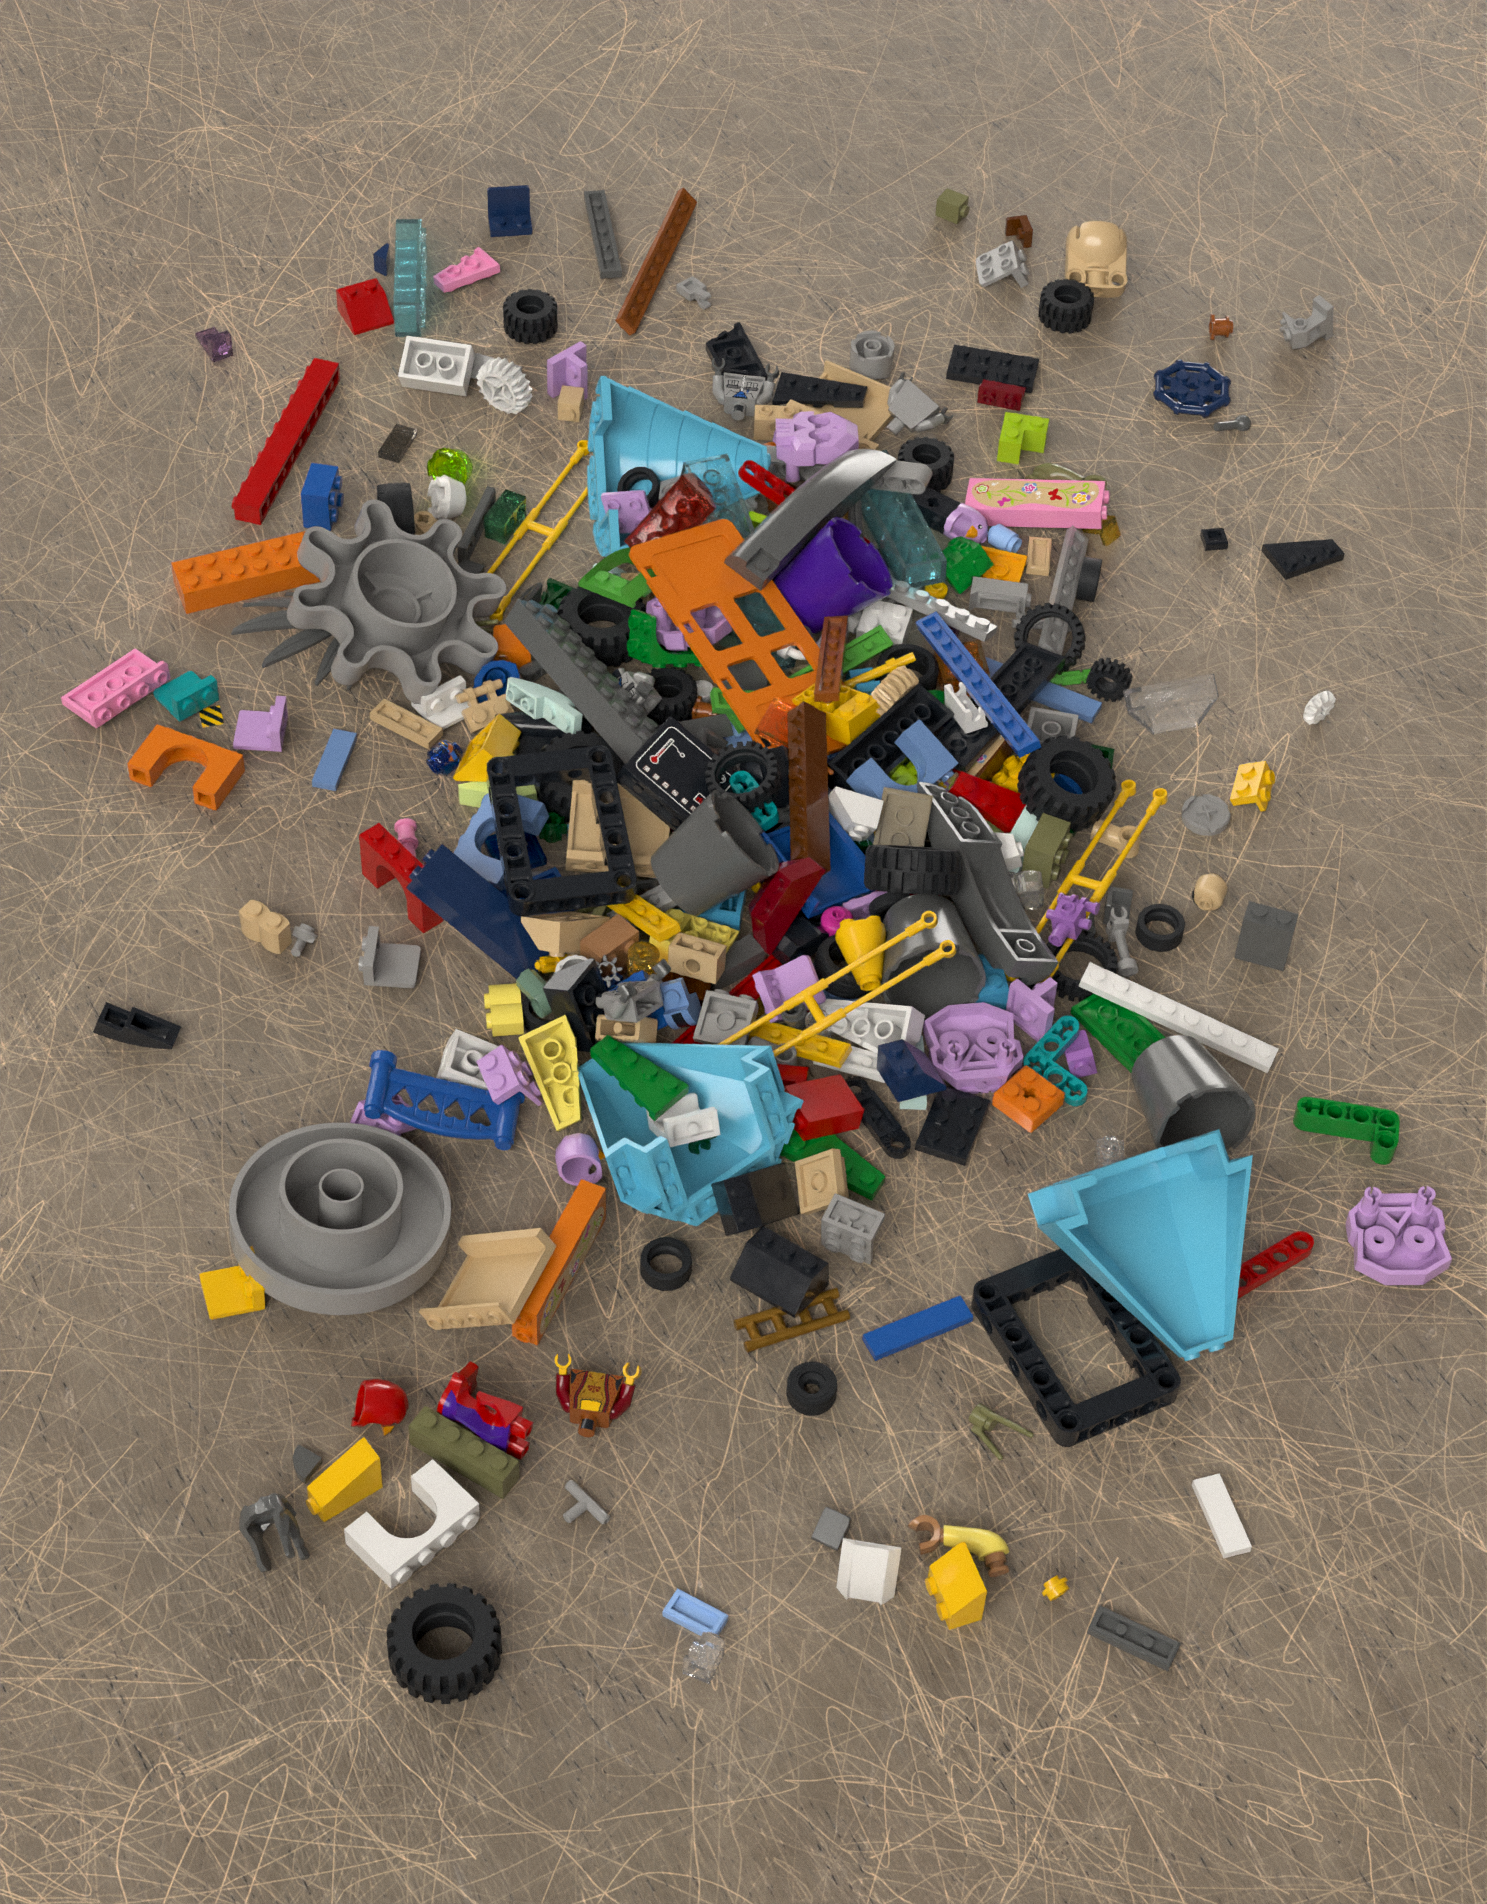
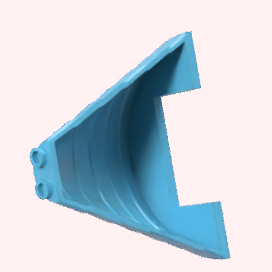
M600 376L595 389L596 394H600V396H597L596 401L592 402L587 449L589 452H593V456H590L589 465H587V489L590 519L596 520L593 524L594 541L601 556L607 557L620 549L651 541L659 536L662 537L684 525L691 524L739 501H744L760 494V492L739 477L738 469L745 461L752 460L768 470L771 456L770 453H767L766 446L738 435L713 422H708L686 410L681 411L630 386L626 387L606 376ZM635 467L651 469L660 481L682 476L691 492L689 505L727 485L734 489L662 528L657 526L656 530L652 532L619 534L618 509H609L605 513L601 500L602 493L617 492L618 482L622 475ZM746 468L749 474L754 475L752 471ZM650 480L638 481L631 487L630 491L644 490L647 496L652 489V482ZM765 481L766 485L771 488L772 486ZM659 502V504L655 508H660L662 513V517L660 520H662L668 516L662 504Z

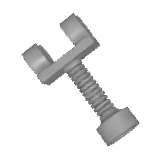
M1113 907L1109 916L1110 920L1106 926L1108 942L1116 941L1120 956V961L1117 963L1119 976L1130 977L1138 973V966L1136 960L1130 958L1125 939L1129 926V919H1126L1127 910L1121 907L1122 917H1117L1114 914Z

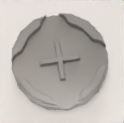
M1203 794V796L1199 797L1194 795L1185 801L1181 811V818L1186 828L1193 833L1213 836L1220 834L1227 828L1231 815L1228 805L1219 797L1210 794Z

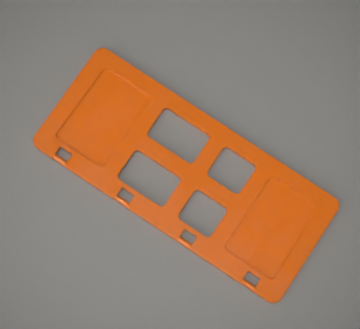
M720 519L632 546L629 558L637 570L642 573L647 581L646 583L675 626L684 635L685 641L710 678L717 684L723 693V697L752 740L762 744L764 748L765 744L761 738L766 737L771 746L767 747L768 749L782 745L788 747V712L797 707L792 702V699L816 682L820 648L772 580L760 591L724 563L726 557L744 540L734 524L727 519ZM651 568L656 576L651 577L647 569ZM755 592L760 593L785 630L764 637L759 636L734 599ZM711 606H717L743 644L721 651L715 650L691 613ZM689 624L694 632L689 633L684 625ZM789 646H797L814 671L794 678H788L771 653ZM748 660H754L771 686L746 693L727 667ZM727 680L732 688L727 690L722 681ZM827 735V755L842 751L848 746Z

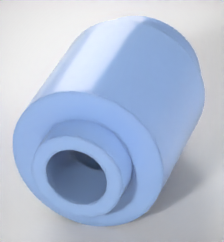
M997 524L988 531V543L995 548L1016 553L1020 549L1022 539L1019 538L1017 533L1004 525Z

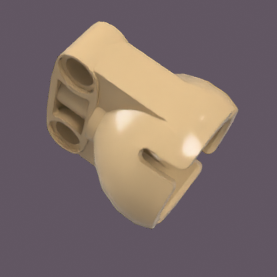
M1089 221L1082 223L1081 227L1077 225L1072 227L1066 237L1065 279H1074L1079 283H1084L1094 293V297L1114 298L1122 296L1128 280L1126 276L1127 236L1122 228L1119 229L1116 224L1104 221ZM1113 282L1119 283L1120 286L1114 285Z

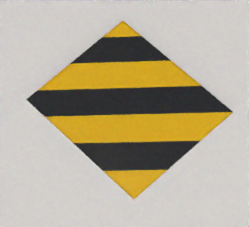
M220 705L206 707L199 711L202 728L224 724Z

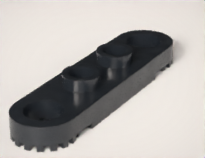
M860 1076L846 1078L845 1082L849 1088L857 1086L862 1089L858 1094L857 1092L854 1094L864 1109L861 1121L884 1152L894 1159L906 1157L910 1153L911 1141L902 1130L898 1121L875 1091H872L864 1078L861 1079ZM901 1142L904 1147L901 1150L899 1148L896 1150V1148L893 1149V1146L891 1147V1143Z

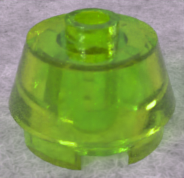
M440 448L434 452L432 458L427 462V473L429 477L432 476L433 480H436V477L446 475L465 485L473 471L470 457L460 449Z

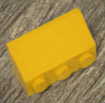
M499 713L469 742L453 775V779L455 781L487 782L488 761L494 757L513 756L512 752L519 745L517 740L521 731Z

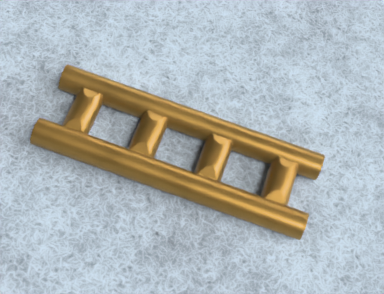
M832 1288L820 1293L798 1315L802 1324L787 1328L782 1318L787 1313L776 1307L735 1319L733 1323L736 1330L746 1328L751 1339L744 1342V1348L748 1353L850 1320V1314L847 1309L838 1312L833 1300L839 1298L840 1295L837 1288ZM823 1304L827 1316L813 1320L807 1308ZM771 1320L777 1332L761 1336L756 1324Z

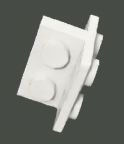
M460 675L438 686L432 694L421 696V704L411 702V705L425 720L444 730L463 720L461 712L469 708L467 702L458 704L456 700V695L463 693V690L466 689V681Z

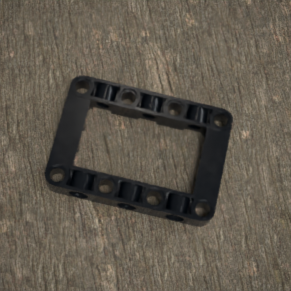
M596 745L592 747L494 757L488 761L487 788L510 911L514 915L527 916L627 904L634 900L637 877L612 755L608 748ZM585 779V781L591 783V800L596 824H599L600 845L604 865H607L608 871L533 880L516 787L528 785L538 787L541 784L554 782L564 784L566 781Z
M1061 1248L980 1280L974 1285L971 1308L1053 1440L1058 1445L1072 1447L1175 1402L1181 1378L1151 1331ZM1070 1280L1076 1284L1079 1283L1088 1297L1087 1302L1103 1326H1107L1115 1338V1345L1130 1368H1134L1139 1375V1378L1078 1404H1074L1012 1307V1304L1021 1300L1028 1301L1031 1296L1046 1290L1050 1292L1054 1290V1287Z

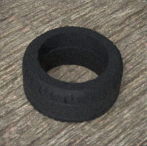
M899 644L888 648L878 658L876 668L886 664L885 661L891 658L897 659L913 652L916 661L905 665V667L923 675L918 678V683L927 691L936 689L939 671L938 663L933 654L925 648L913 644ZM890 673L875 678V681H880L881 683Z
M835 935L827 937L818 947L813 966L819 980L822 978L826 979L841 970V968L833 963L834 960L846 961L836 942ZM852 972L830 983L829 987L824 989L828 993L844 999H858L871 992L860 989V985L857 984Z

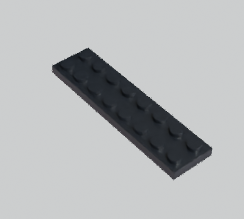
M1024 641L990 679L1016 712L1020 714L1065 665V657ZM971 698L970 700H971L972 703L975 705V707L978 709L979 706L976 704V702L973 700V698ZM986 715L985 720L988 722V727L966 734L953 718L936 736L939 742L958 762L954 769L967 773L1001 735Z

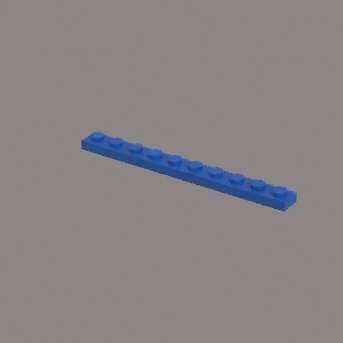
M934 612L916 621L917 629L958 681L965 685L966 691L976 704L984 710L987 718L1017 756L1021 758L1040 748L1041 744L1036 735L940 615Z

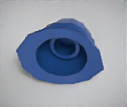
M505 660L490 661L482 666L474 678V688L483 685L485 681L500 679L503 688L495 690L497 697L506 694L507 679L510 677L520 678L516 664ZM486 694L477 697L479 703L488 701Z

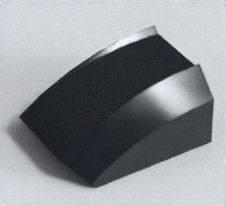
M782 745L769 749L778 762L782 779L781 787L777 789V796H772V802L777 808L789 805L788 747ZM740 763V770L748 772L760 786L767 776V769L759 763Z
M797 914L772 955L782 965L802 955L812 956L817 953L820 944L829 937V933L809 918Z

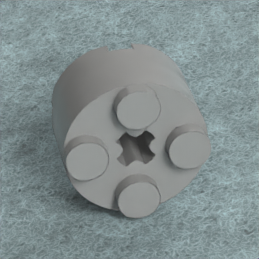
M864 331L857 334L856 339L851 341L849 361L851 371L873 380L888 378L893 368L895 347L891 337L888 335L887 338L881 336V332Z

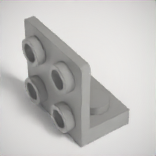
M835 1193L821 1219V1244L831 1252H841L848 1255L850 1259L857 1263L865 1262L871 1264L873 1260V1241L885 1219V1214Z

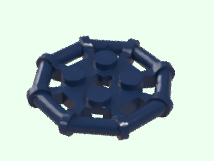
M1178 359L1174 364L1163 370H1157L1154 374V398L1163 402L1176 415L1180 413L1201 415L1205 418L1209 417V414L1217 409L1228 406L1231 402L1229 397L1230 378L1223 376L1210 366L1209 362H1184L1182 359ZM1177 372L1175 377H1170V375ZM1164 385L1169 386L1170 389H1164ZM1220 390V395L1214 393V391Z

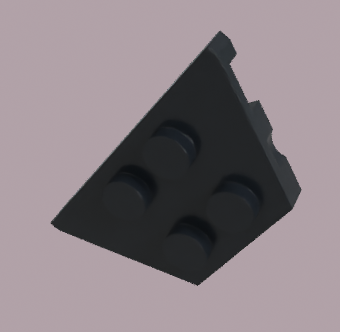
M740 322L735 323L734 329L727 332L724 330L718 337L706 342L705 350L711 361L715 358V366H722V358L725 360V367L721 372L722 376H724V373L765 377V381H767L768 377L765 368Z

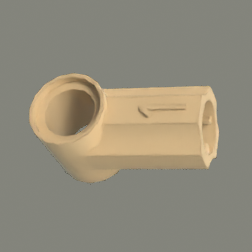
M1098 820V822H1095L1090 839L1094 838L1104 821ZM1109 824L1098 842L1116 848L1117 853L1120 855L1137 827L1127 825L1121 828ZM1141 834L1126 858H1133L1138 854Z

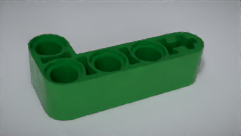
M1303 1097L1298 1100L1293 1124L1299 1130L1371 1142L1370 1157L1375 1163L1386 1165L1392 1162L1399 1142L1400 1126L1399 1116L1394 1111L1314 1097Z

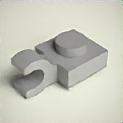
M692 276L676 284V291L687 300L692 301L696 299L698 305L703 310L711 307V304L707 301V299L711 298V294L707 292L706 285Z

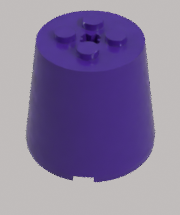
M840 517L831 519L775 578V585L802 624L809 627L814 634L823 630L824 617H850L891 594L889 589L893 587L889 569L872 542L867 544L860 536L862 531L850 521Z

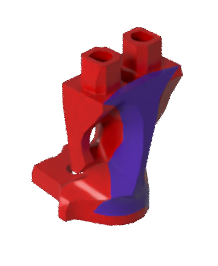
M470 1361L459 1373H453L449 1384L440 1398L437 1413L451 1421L464 1424L474 1432V1435L508 1455L522 1460L529 1450L530 1442L526 1441L533 1429L534 1422L522 1417L523 1407L481 1391H478L476 1399L470 1396L477 1387L476 1377L479 1366Z

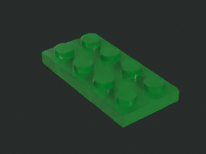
M1092 994L1071 1007L1070 1014L1130 1073L1135 1061L1145 1049L1153 1043L1166 1038L1144 1016L1096 994Z

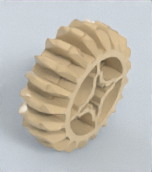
M905 666L897 667L871 692L873 699L877 700V703L880 705V708L877 709L878 714L882 716L918 684L919 680L913 671Z

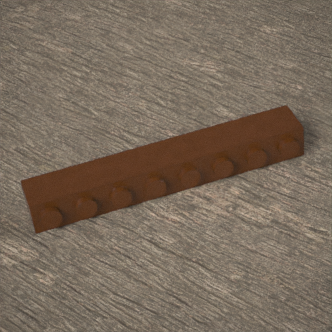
M803 701L797 707L791 709L787 717L791 861L807 857L814 859L826 870L823 874L825 875L831 871L826 713Z

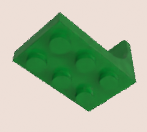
M637 609L631 610V616L628 619V626L630 628L629 640L627 641L628 656L640 660L642 663L652 664V667L665 668L666 664H673L675 667H687V663H694V666L703 667L690 647L687 648V651L666 650L665 646L658 644L656 638V617L654 615Z

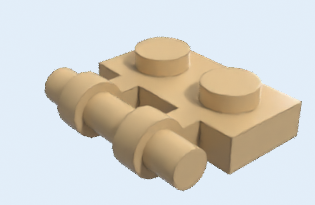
M500 679L485 681L479 687L473 689L472 687L463 690V693L456 695L458 704L467 702L469 708L462 710L461 713L470 734L482 730L495 718V714L514 712L511 703L506 700V694L497 697L495 690L503 688ZM486 694L488 701L478 704L476 697Z

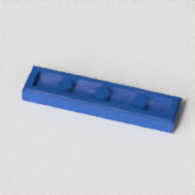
M960 1295L865 1333L862 1340L873 1359L877 1361L973 1322V1315Z

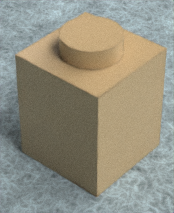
M562 385L558 399V420L580 422L584 407V388Z

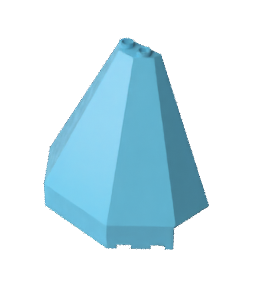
M620 1042L688 1084L689 1092L687 1094H697L700 1110L711 1107L717 1109L720 1135L710 1140L711 1148L709 1150L702 1149L699 1145L700 1154L697 1155L690 1153L688 1149L689 1143L670 1147L666 1138L662 1136L657 1137L649 1130L646 1109L644 1107L641 1108L634 1101L635 1097L628 1090L624 1091L619 1086V1081L614 1076H609L593 1058L578 1067V1077L620 1201L642 1213L685 1222L693 1226L700 1225L718 1212L711 1187L712 1183L781 1163L782 1159L779 1158L784 1144H788L795 1126L792 1123L794 1115L798 1108L801 1109L804 1102L802 1099L784 1092L785 1088L771 1046Z
M1219 1129L1085 1172L1028 1194L1038 1224L1037 1227L1179 1358L1183 1357L1184 1361H1189L1200 1357L1199 1352L1208 1349L1209 1352H1214L1225 1348V1342L1233 1340L1253 1155L1229 1160Z

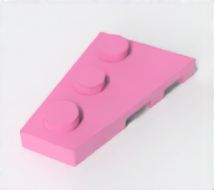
M478 247L474 250L472 256L465 255L461 258V263L458 265H450L433 276L434 284L444 293L452 292L456 288L471 285L475 281L489 278L499 273L500 265Z

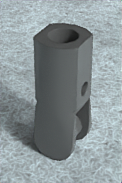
M536 659L521 666L519 670L522 675L520 679L533 683L547 673Z

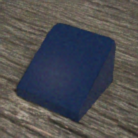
M388 243L384 244L373 254L374 271L384 276H387L390 264Z

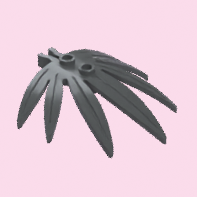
M294 591L286 592L284 596H293ZM292 597L255 599L244 602L242 607L270 606L288 608ZM282 610L246 621L233 628L231 635L294 629L295 627L287 619V610ZM322 629L301 631L278 645L264 659L262 668L298 654L329 638L332 634ZM336 638L330 643L323 656L315 679L316 686L331 672V665L340 647ZM346 685L347 690H350L352 685Z

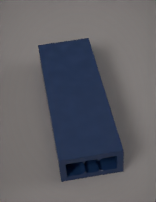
M443 844L436 851L431 848L422 859L425 862L422 868L418 865L408 876L411 882L406 889L514 978L517 979L521 972L528 968L538 973V970L535 968L536 960L543 956H549V952L537 948L521 923V916L514 915L510 911L507 897Z

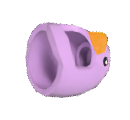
M961 503L946 519L943 534L951 540L961 536L982 544L987 540L988 525L985 517L971 506Z
M581 1133L565 1136L558 1144L555 1154L559 1176L566 1183L578 1186L581 1179L595 1184L602 1178L600 1160L605 1158V1155L597 1147L594 1139L590 1135ZM594 1164L596 1171L590 1174V1168Z

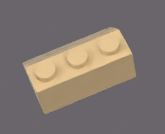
M574 911L521 916V923L537 948L542 951H548L549 956L564 957L565 952L570 955H580V940L610 920V917Z

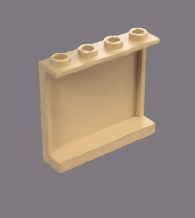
M827 360L824 362V372L819 378L867 386V395L863 408H834L832 404L813 407V404H800L793 400L786 404V406H799V412L814 411V415L827 412L835 413L856 424L858 436L872 442L893 418L889 413L887 404L891 387Z
M585 779L573 780L565 870L590 873L608 871L607 865H604L600 845L599 824H596L591 800V783H588ZM617 784L636 876L656 878L651 866V856L669 838L670 827L620 784Z
M542 1228L462 1236L458 1245L467 1254L466 1259L439 1306L436 1308L420 1309L419 1313L434 1330L514 1324L553 1254L556 1245Z

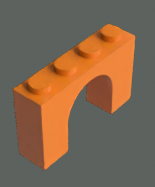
M158 724L127 763L130 780L148 787H152L163 771L176 762L194 761L202 764L206 769L192 787L194 802L215 811L218 810L245 772L242 754Z

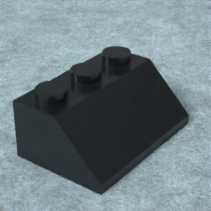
M593 958L556 972L543 987L554 1018L567 1016L576 1038L577 1051L590 1052L591 1048L599 1042L595 1038L597 1016L605 1015L604 1009L597 1007L596 997L599 993L606 992L607 989Z
M763 1226L746 1242L730 1276V1281L796 1318L829 1286V1263Z

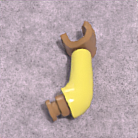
M920 1515L908 1524V1527L916 1532L927 1530L933 1534L929 1541L919 1543L921 1555L934 1551L940 1543L953 1548L965 1541L969 1552L977 1555L980 1561H985L986 1567H990L988 1571L989 1577L1001 1576L1010 1571L1009 1567L1004 1565L1007 1561L1005 1555L1009 1553V1548L1006 1542L992 1531L944 1525V1528H940L938 1521L928 1515Z

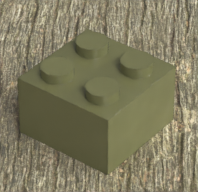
M1045 813L1042 814L1025 847L1021 880L1049 889L1053 880H1058L1061 872L1060 865L1067 862L1070 850L1067 848L1073 836L1072 833H1069L1071 822Z

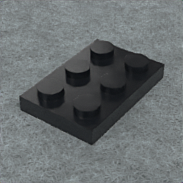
M946 1086V1090L936 1094L916 1141L915 1150L965 1166L989 1109L990 1100Z

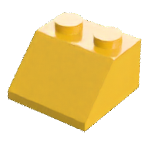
M964 1541L957 1544L929 1566L928 1578L925 1579L929 1595H934L937 1601L936 1610L941 1621L945 1620L949 1630L982 1620L987 1590Z

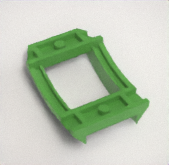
M631 547L611 553L595 565L578 582L579 587L631 608L636 606L635 602L641 596L646 597L652 592L642 573H639L631 581L609 573L610 570L623 563L633 564L629 558ZM651 568L647 569L651 577L656 576Z

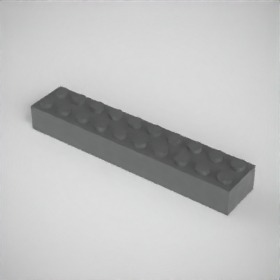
M518 599L504 623L626 764L658 730L657 723L645 715V710L631 699L632 695L619 685V680L606 670L607 666L597 660L594 656V651L583 644L582 638L569 628L570 624L557 614L558 610L550 604L541 605L533 600L524 601Z

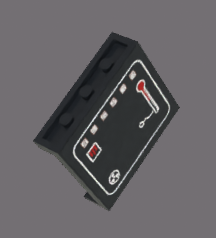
M670 716L616 775L617 783L675 831L710 794L705 772L708 770L707 765L709 762H712L711 758L715 753L684 728L681 723ZM729 768L720 780L721 788L729 793H733L729 783L730 777L737 772L732 768Z

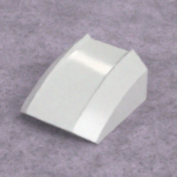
M456 1029L444 1049L436 1078L488 1090L476 1061L499 1046Z
M843 1538L836 1588L846 1600L848 1598L879 1602L880 1605L886 1603L895 1595L901 1547Z

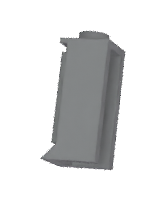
M973 576L968 611L974 608H983L1013 613L1018 611L1022 614V612H1025V607L1030 608L1032 594L1027 593V583Z

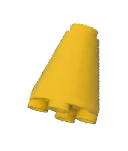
M869 916L866 919L856 921L854 919H845L840 922V928L835 933V939L847 964L853 963L886 943V928L879 916ZM885 951L851 971L861 990L872 991L881 986L880 981L883 975Z

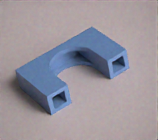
M920 719L906 729L894 742L915 766L917 784L918 782H925L937 785L940 780L945 783L955 774L952 770L957 766L958 762ZM872 758L857 768L846 780L856 793L879 800L882 799L884 787L918 793L917 784L906 786L894 782Z
M488 793L483 797L477 813L472 816L465 834L459 838L454 854L497 890L502 891L506 888L501 861L481 853L483 842L490 834L495 832ZM517 794L524 832L538 836L549 817L545 805L542 802Z

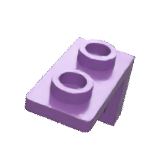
M1080 1030L1077 1039L1065 1051L1069 1071L1077 1078L1097 1073L1086 1031Z

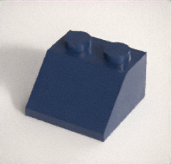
M903 1039L878 1045L876 1069L897 1102L946 1090V1084L923 1051Z

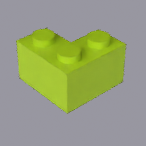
M1005 412L999 439L997 461L1019 465L1022 450L1044 453L1049 418Z

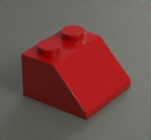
M377 278L336 289L337 310L353 335L394 324L385 291Z

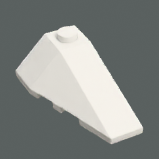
M826 999L819 1007L826 1017L855 1001ZM866 1002L847 1013L846 1017L826 1029L878 1054V1045L901 1039L915 1046L920 1041L925 1015L912 1006Z

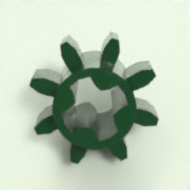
M554 812L548 813L549 817L539 833V839H544L549 843L562 841V834H567L565 817H560Z

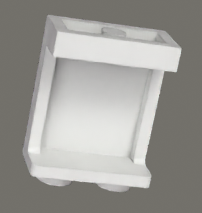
M695 1093L686 1094L655 1122L649 1117V1112L646 1110L649 1130L657 1137L662 1136L666 1138L670 1147L720 1135L717 1109L711 1107L700 1110L698 1097Z

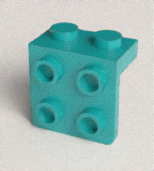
M188 671L153 691L154 697L179 722L219 701L217 680L212 675L201 680L193 671Z

